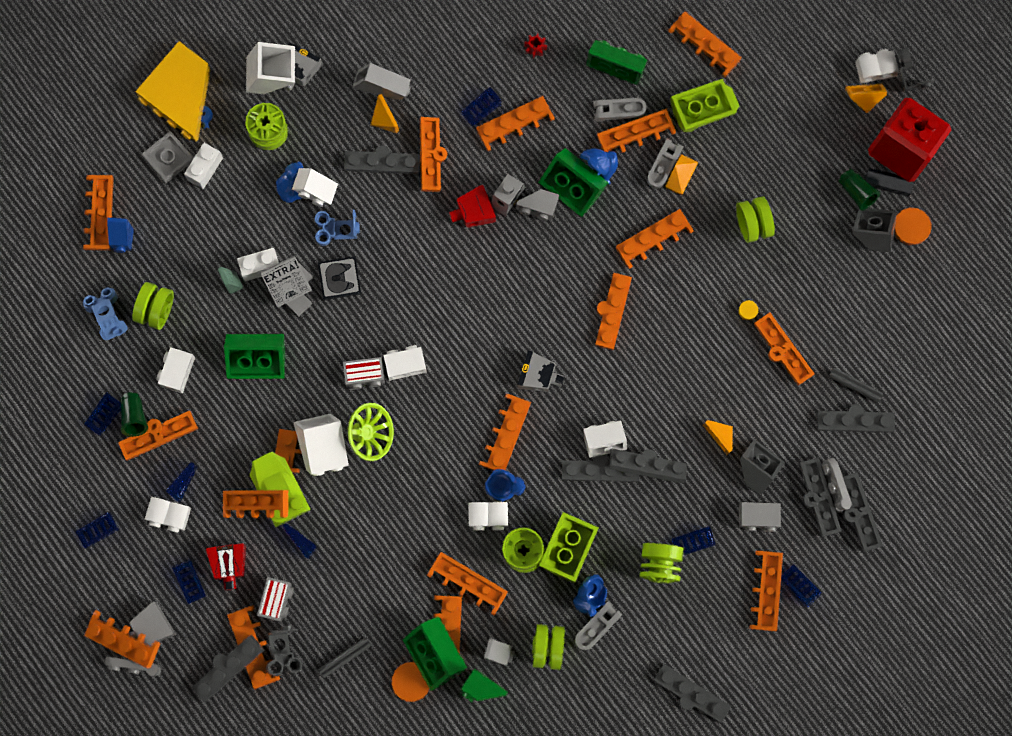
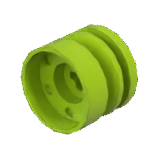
M261 103L249 110L245 125L254 145L262 150L279 148L288 136V127L283 112L271 103Z
M529 528L514 529L503 541L502 551L504 558L513 570L528 573L539 567L545 554V549L541 537L535 531ZM524 547L529 551L526 553V556H522V553H519Z
M643 543L641 557L649 559L650 563L640 564V568L647 569L649 572H640L639 577L650 582L663 584L680 582L681 577L673 575L672 572H681V568L673 566V562H682L684 548L667 544Z

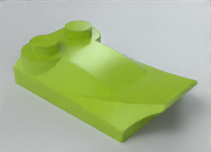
M723 79L676 94L670 98L676 120L684 132H692L698 127L734 115L740 107L732 87L727 86Z
M270 452L252 461L250 477L257 490H288V517L281 518L280 510H274V517L271 519L275 527L311 510L284 457Z

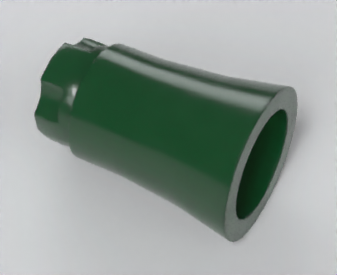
M849 169L840 176L839 183L861 211L869 208L879 198L880 191L866 182L853 169Z
M132 392L123 394L120 404L122 416L121 432L129 437L140 436L146 433L149 428L138 393Z

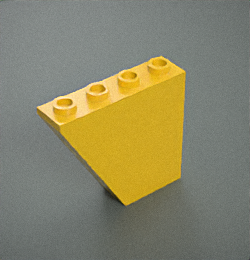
M179 41L135 91L139 97L137 100L145 107L149 105L153 108L152 112L159 118L162 116L166 118V122L172 128H179L182 131L181 134L186 139H193L196 142L199 139L210 67L206 61Z

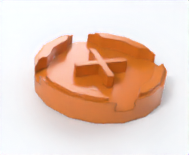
M907 208L896 216L894 233L900 242L906 245H918L928 238L931 232V221L924 211L918 208Z
M415 662L404 663L395 670L392 677V687L400 699L407 702H415L422 699L428 693L429 687Z

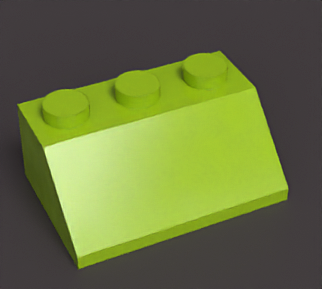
M562 512L539 566L560 578L575 583L598 531V527Z

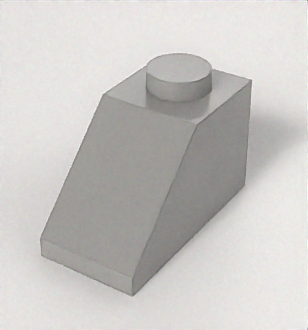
M489 639L484 659L506 666L507 662H512L514 651H511L512 646Z

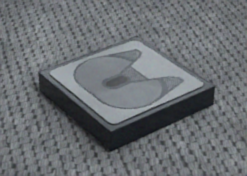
M356 257L318 262L324 300L361 295Z

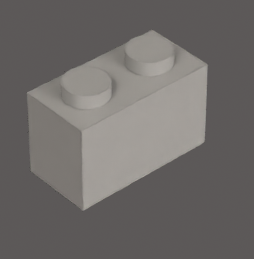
M742 502L739 504V528H744V531H756V528H764V532H775L776 529L781 527V503Z

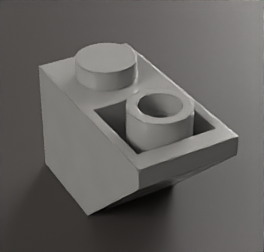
M541 189L518 200L516 210H519V213L523 215H535L542 221H552L559 195Z

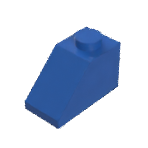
M108 218L109 246L118 253H125L126 250L131 251L134 229L129 221L121 218Z

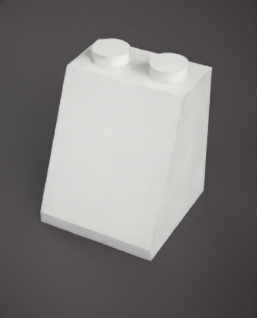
M258 42L247 56L246 92L267 94L294 84L295 46Z
M326 414L293 422L306 471L311 475L319 476L323 475L324 471H339L343 467L349 466L342 425L339 419L332 414Z

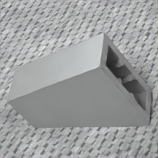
M369 63L357 70L352 88L401 100L408 96L411 86H409L411 80Z

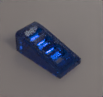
M489 87L463 109L461 114L473 127L498 108L502 100ZM490 96L494 102L491 103L487 97ZM482 101L486 103V105L488 106L487 108L483 106V104L481 103ZM476 106H478L482 111L481 114L475 108ZM470 110L477 116L475 119L469 113Z
M106 393L84 424L100 436L120 412L121 402L109 393ZM108 402L114 405L113 409L107 405ZM102 409H107L110 412V414L107 415L102 411ZM98 414L106 418L104 422L97 417ZM93 420L101 424V427L98 428L97 426H95L92 423Z
M193 462L189 463L166 490L179 503L197 469Z
M108 511L77 530L76 534L84 549L120 529L112 514ZM105 520H107L110 526L108 530L103 522ZM98 524L101 525L103 533H100L97 527ZM91 528H93L97 534L95 538L92 532L90 531ZM84 532H87L88 536L91 539L90 541L87 542L83 534Z
M287 523L284 524L283 528L309 560L318 549V546Z
M710 526L671 539L673 546L681 547L679 541H683L686 550L683 551V556L716 545ZM702 533L706 534L708 541L707 544H705ZM696 535L698 536V539H699V542H700V545H701V546H698V547H697L696 540H695V537H694V536H696ZM686 538H690L693 546L692 549L689 548Z
M191 559L172 567L188 604L206 597ZM187 567L190 568L189 571H186L182 574L179 573V571L182 569H185ZM193 575V578L183 582L182 578ZM196 582L197 585L186 589V585ZM199 589V593L189 596L188 593Z
M794 564L781 575V580L807 608L821 596V591ZM796 572L797 576L789 582L788 578ZM801 578L803 581L794 587L793 585ZM805 585H807L808 587L802 593H800L799 590H801ZM810 591H813L814 593L808 599H806L805 596Z

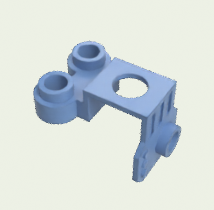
M353 210V220L335 221V218H330L329 214L325 211H320L315 215L316 224L323 228L315 235L316 242L321 246L328 245L331 238H334V240L357 239V234L360 233L359 222H356L355 210ZM326 218L325 223H320L319 220ZM342 225H349L351 231L349 234L343 235L340 233V227ZM326 236L327 240L323 242L320 238Z
M106 287L101 291V298L97 299L95 296L89 295L83 300V306L89 313L94 312L101 328L99 333L103 340L120 336L128 329L125 322L119 320L114 312L113 304L118 299L115 290ZM109 310V312H108L106 315H104V316L99 315V314H101V313H103V312Z

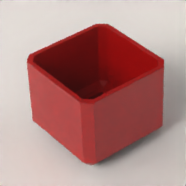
M904 98L868 148V152L871 157L906 181L915 182L952 129L949 123L912 98Z

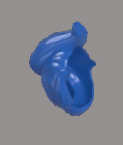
M597 148L584 150L580 154V158L587 160L588 165L597 171V176L601 174L611 184L610 178L618 167L617 154L614 151L605 152Z
M300 161L289 164L285 168V172L276 181L277 192L280 198L287 203L302 199V197L298 196V192L292 190L298 170L303 168V164Z
M504 469L494 470L485 482L487 494L500 502L508 500L514 495H522L526 488L521 477H515Z
M591 575L586 577L580 584L578 595L573 599L577 611L594 616L597 613L596 609L606 604L607 589L604 586L603 579L599 575Z

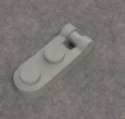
M640 98L596 100L593 102L596 109V114H594L595 121L639 118L645 114L647 107L644 100ZM609 107V112H603V108Z
M666 139L648 174L647 183L650 187L655 189L663 187L684 146L672 143V140ZM669 149V150L673 151L674 154L671 155V154L667 153V150Z
M834 458L826 459L821 467L834 501L835 512L840 513L851 507V500L838 462Z
M608 601L576 635V646L581 650L592 648L623 614L619 610L616 611ZM606 612L612 617L609 621L603 617Z
M106 657L104 665H108L110 670L120 671V667L128 668L127 672L139 674L140 670L146 671L151 676H158L161 673V667L157 664H152L151 668H145L132 660Z

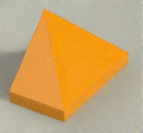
M883 84L846 86L849 97L866 113L887 95Z
M379 94L371 125L397 133L399 132L398 124L382 94Z
M681 154L665 188L682 195L698 162Z
M707 420L703 424L704 428L724 453L728 455L732 451L733 426Z

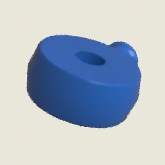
M203 106L202 112L206 113V115L201 117V123H203V129H209L208 122L212 120L213 112L209 107Z

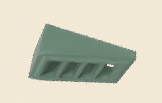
M223 267L218 268L221 279L230 294L243 288L235 271Z

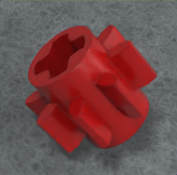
M538 33L533 37L529 35V42H524V46L528 47L526 54L530 53L533 58L537 55L542 57V50H547V45L544 44L545 38L541 39Z

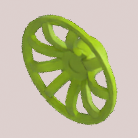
M376 403L363 404L353 412L349 420L348 439L350 446L359 458L366 461H376L385 456L392 445L394 437L392 419L381 405ZM371 408H375L378 410L377 414L371 419ZM363 409L366 410V417L364 420L358 414ZM383 414L387 421L379 425H374ZM354 419H356L359 423H355L353 425ZM387 427L389 429V436L376 433V431ZM375 438L387 442L384 449H382L381 445L375 440ZM363 444L366 446V455L359 451ZM371 445H373L378 451V454L375 456H371Z

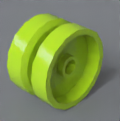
M764 196L753 198L751 204L748 201L736 204L738 225L747 243L757 241L759 235L764 239L774 236V220L770 206Z
M145 282L136 298L132 320L142 325L148 322L151 328L161 330L171 311L174 298L173 290L165 287L158 290L156 284Z
M537 624L532 646L533 667L543 668L546 663V656H549V668L561 670L565 627L554 626L551 638H548V626Z

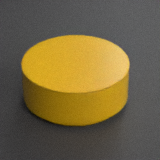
M749 300L744 301L738 310L740 317L744 320L754 319L758 314L756 303Z

